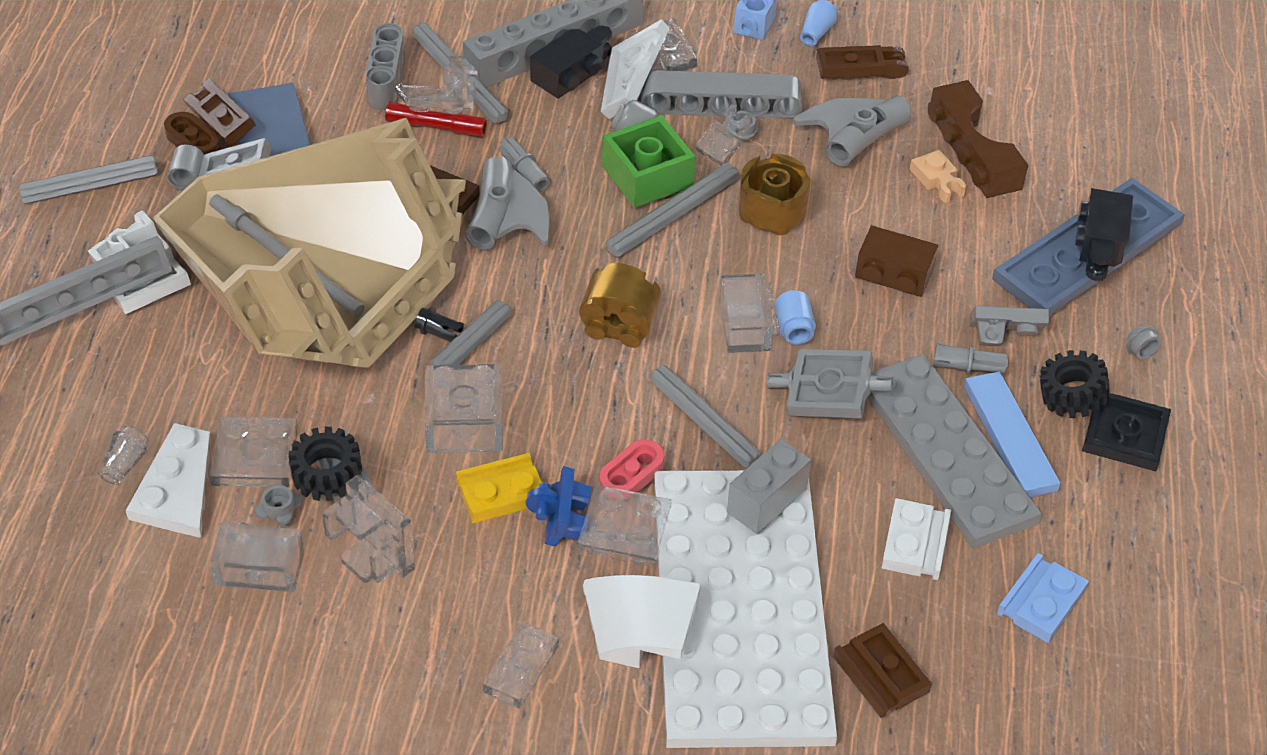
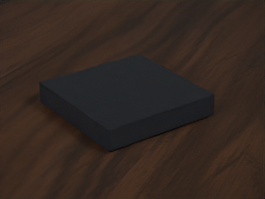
M1110 393L1105 406L1100 405L1098 412H1091L1082 452L1156 472L1161 458L1171 409Z

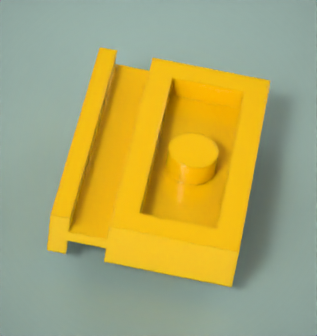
M530 453L456 471V482L461 489V495L472 524L528 509L526 506L527 493L539 488V484L542 483L535 465L533 466Z

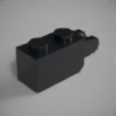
M598 25L587 33L580 29H570L530 56V81L557 99L574 90L582 82L603 69V60L611 55L612 46L607 42L612 37L611 29L603 25Z
M1091 188L1088 202L1081 201L1077 221L1083 222V225H1078L1075 245L1081 246L1079 261L1086 262V276L1095 282L1106 279L1109 266L1115 267L1123 261L1124 249L1130 236L1133 195Z

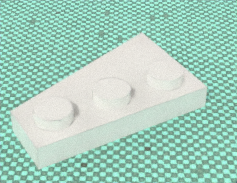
M662 19L612 47L601 112L608 119L616 115L621 103L627 105L631 100L637 101L669 30V26Z
M176 423L173 424L126 509L128 520L198 538L202 537V513L205 509L206 478H208L212 444L209 431Z

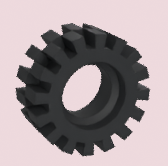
M1069 350L1066 357L1058 353L1055 355V361L1049 358L1045 362L1046 367L1042 366L1040 370L1041 375H1039L1044 405L1047 404L1048 410L1053 412L1056 409L1057 415L1061 417L1064 416L1065 412H1068L1069 418H1076V413L1081 412L1082 417L1089 416V409L1096 413L1100 410V405L1105 406L1107 397L1110 396L1108 370L1103 359L1098 360V355L1094 353L1087 357V351L1080 350L1079 355H1074V350ZM1073 381L1085 382L1075 387L1064 386L1066 383Z
M325 426L324 433H319L318 427L311 429L312 436L310 437L304 432L300 435L301 443L295 440L292 443V451L289 450L288 454L295 488L297 490L301 489V494L305 497L312 493V498L316 501H320L321 495L326 496V501H333L332 494L338 493L339 497L342 498L346 496L345 488L353 491L356 488L355 481L360 482L362 478L360 450L358 443L354 441V437L350 433L345 436V431L340 428L337 429L336 433H333L331 426ZM323 458L340 460V463L329 469H315L311 467L313 463Z

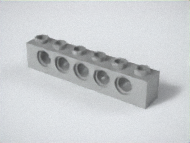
M568 0L463 41L464 64L486 87L530 70V56L570 29H580L587 33L598 25H603L611 29L613 37L641 26L643 22V0Z

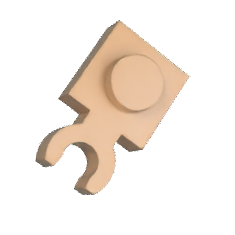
M940 150L911 160V172L927 190L936 187L939 190L938 196L943 202H950L951 191L956 192L960 198L964 197L966 184L963 180L957 178L958 170Z

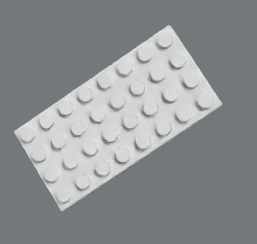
M744 470L657 471L654 475L658 577L701 584L700 595L681 660L662 655L666 748L836 746L837 731L809 479L807 489L756 534L727 513L730 483Z

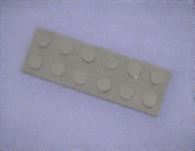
M924 354L871 372L872 376H894L893 392L871 390L867 399L942 506L951 510L950 517L973 549L1040 523L1042 513Z

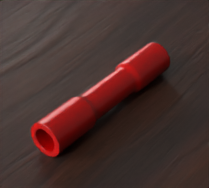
M394 102L387 104L385 120L387 122L407 118L410 126L432 127L480 138L484 137L487 127L486 118L425 110L417 106Z

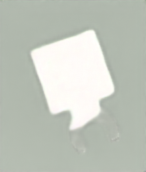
M734 104L726 110L725 122L721 124L714 120L695 145L699 153L720 166L728 163L742 144V136L737 133L748 129L752 121L751 115L748 113L740 121L733 120V117L738 112Z

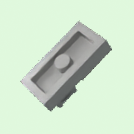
M975 306L970 313V326L976 327L978 343L983 346H1000L1003 343L1005 330H1016V334L1020 336H1034L1049 323V309Z

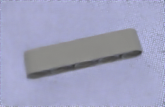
M655 70L649 72L642 87V104L655 109L661 115L730 117L734 112L747 111L753 114L755 118L788 119L801 113L802 91L801 82L792 75Z

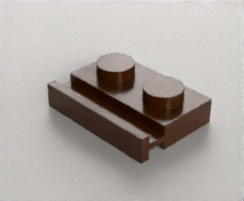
M884 623L850 640L849 644L843 647L839 645L834 649V659L880 718L886 716L888 711L894 708L897 710L926 695L931 690L932 682Z

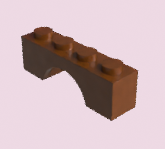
M965 80L934 87L931 102L928 103L927 108L929 118L937 124L944 140L951 145L960 164H964L971 175L974 185L980 188L986 199L1023 190L1028 164L1013 143H1003L988 139L974 128L979 122L983 100L970 81Z

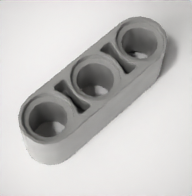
M386 23L378 26L374 31L365 74L368 104L378 110H385L389 102L396 103L398 98L405 52L403 29L396 24Z

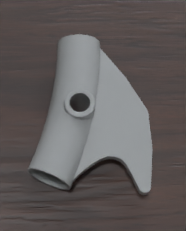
M899 95L887 100L835 98L813 106L794 116L793 124L796 126H823L828 132L825 154L832 163L842 167L847 166L875 140L909 122L911 111L906 100Z
M492 157L486 160L482 168V185L478 204L465 232L468 242L478 249L487 250L491 249L495 242L507 233L524 228L531 231L541 245H547L549 240V213L546 199L527 179L513 169L512 163L508 159Z

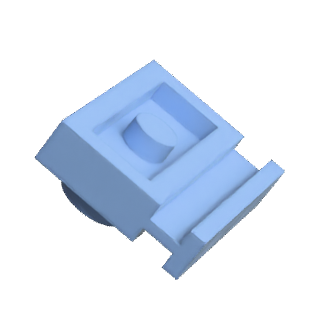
M1037 553L999 605L997 615L1001 617L1006 615L1014 620L1013 624L1049 643L1086 591L1089 581L1056 562L1048 563L1042 559L1043 555Z

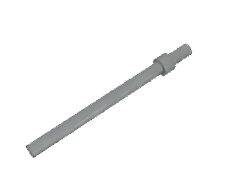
M218 194L210 199L209 205L225 217L227 224L237 231H244L277 258L282 259L290 251L287 246L252 221L250 214L240 206H233ZM315 269L333 301L354 317H358L363 313V304Z

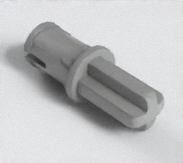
M514 137L501 140L499 151L512 163L513 169L527 179L540 193L546 190L550 184V178L536 164L535 156L527 153Z
M937 343L933 366L966 370V374H970L971 370L987 373L1000 371L1001 374H1005L1008 367V355L974 350L973 345L965 348Z

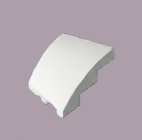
M143 210L134 215L135 222L127 229L117 228L105 240L88 250L94 263L152 237L158 236L162 240L172 272L114 296V300L124 314L191 285L187 272L174 259L171 248L158 235L154 222Z

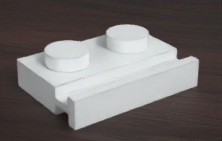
M895 498L881 568L915 576H921V573L932 575V579L938 580L951 510L945 508V512L933 510L934 506Z

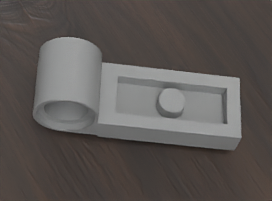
M266 138L208 154H203L199 148L192 145H180L174 150L167 180L176 189L184 190L200 176L270 157L272 147Z

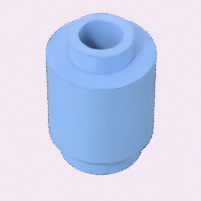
M789 290L784 292L774 303L780 334L790 344H804L812 339L816 328L810 298L802 291Z

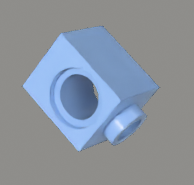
M740 0L735 9L734 33L764 40L775 20L777 0Z

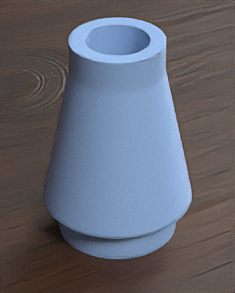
M817 0L809 6L803 30L799 36L804 44L815 46L818 40L837 22V9L831 2Z

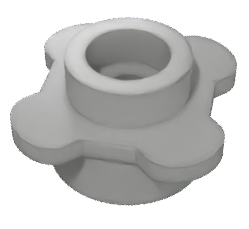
M271 486L263 492L261 496L262 504L256 506L255 513L260 519L269 518L277 521L279 525L289 524L292 521L294 509L302 503L301 497L297 493H292L285 486Z

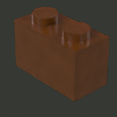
M871 225L858 254L855 278L922 297L934 270L939 245Z

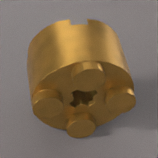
M771 154L769 159L760 160V156L748 161L741 174L739 195L740 219L757 228L771 231L775 235H786L790 232L791 228L801 223L807 213L811 183L810 175L808 177L803 163L796 158L784 154Z
M606 264L605 269L600 271L597 268L592 274L579 309L580 318L585 324V333L593 339L600 340L608 337L620 340L625 346L638 347L641 340L649 333L661 299V290L655 280L652 285L645 279L646 273L627 264Z

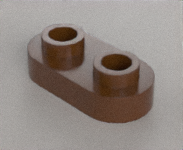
M176 112L165 119L164 129L166 137L176 147L192 145L199 148L203 154L221 150L218 134L194 114Z

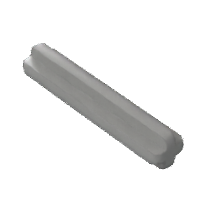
M501 300L494 301L431 360V370L433 373H437L440 377H446L510 317L509 305L504 304Z

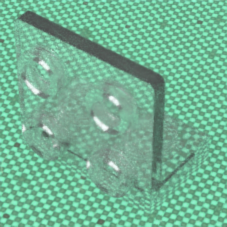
M450 56L449 65H445L443 71L444 85H447V88L396 84L395 92L413 111L429 112L430 107L443 108L442 111L445 113L462 114L463 110H473L477 70L463 56Z

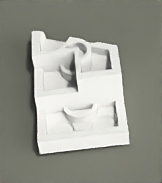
M615 575L584 580L583 593L589 609V618L595 634V644L599 659L639 668L644 651L681 660L700 595L701 584L679 579L641 575Z

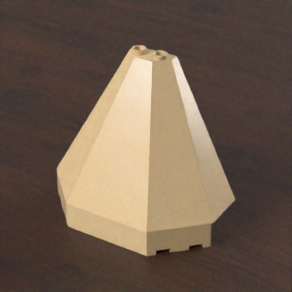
M407 118L200 176L155 215L153 219L159 230L259 354L369 368L415 320L419 311L423 307L426 308L454 278L456 263L451 262L453 242L459 241L462 213L457 212L459 193L465 192L466 180L436 179ZM218 194L233 206H240L250 214L252 221L287 246L290 251L282 259L277 258L244 231H237L227 224L225 217L209 205L210 199ZM315 269L363 304V313L358 317H354L333 301Z

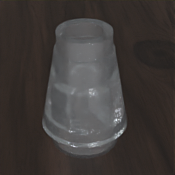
M123 425L119 431H114L98 475L110 484L119 485L121 480L148 452L147 444L149 438L142 431L129 425Z

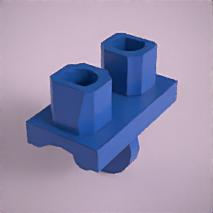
M563 466L559 482L552 484V486L545 482L540 483L539 488L527 493V508L531 512L536 513V519L541 521L547 519L545 544L556 547L562 537L581 541L588 529L589 517L571 512V508L584 511L591 496V486L574 481L575 469Z

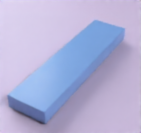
M1000 371L965 378L964 389L1002 461L1027 495L1035 497L1057 492L1060 481Z

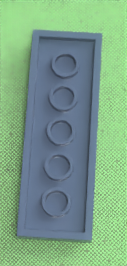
M1130 178L1112 190L1113 192L1133 195L1130 236L1124 249L1123 261L1115 267L1109 266L1107 276L1180 226L1185 216L1180 210L1134 178ZM1078 214L994 269L992 279L1029 308L1049 309V316L1098 283L1099 281L1095 282L1086 276V262L1079 261L1081 246L1075 245V237L1078 225H1083V222L1077 221Z

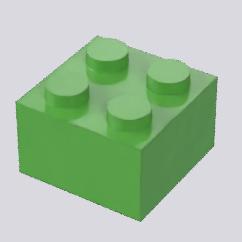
M662 115L602 136V167L634 208L685 190L694 184L696 156Z

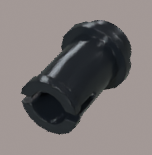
M423 307L416 317L415 328L420 329V334L426 335L430 333L451 342L457 335L448 331V329L461 333L464 329V323L436 313V309L433 307L429 309Z

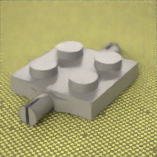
M799 349L796 364L789 373L768 372L767 387L789 388L786 406L789 416L863 418L865 402L871 390L893 392L894 376H872L873 355L872 351Z

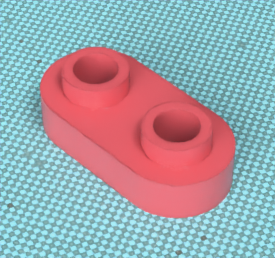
M646 439L637 440L630 444L602 468L599 482L601 493L606 498L614 501H625L633 497L654 479L657 471L663 470L664 451L658 443Z

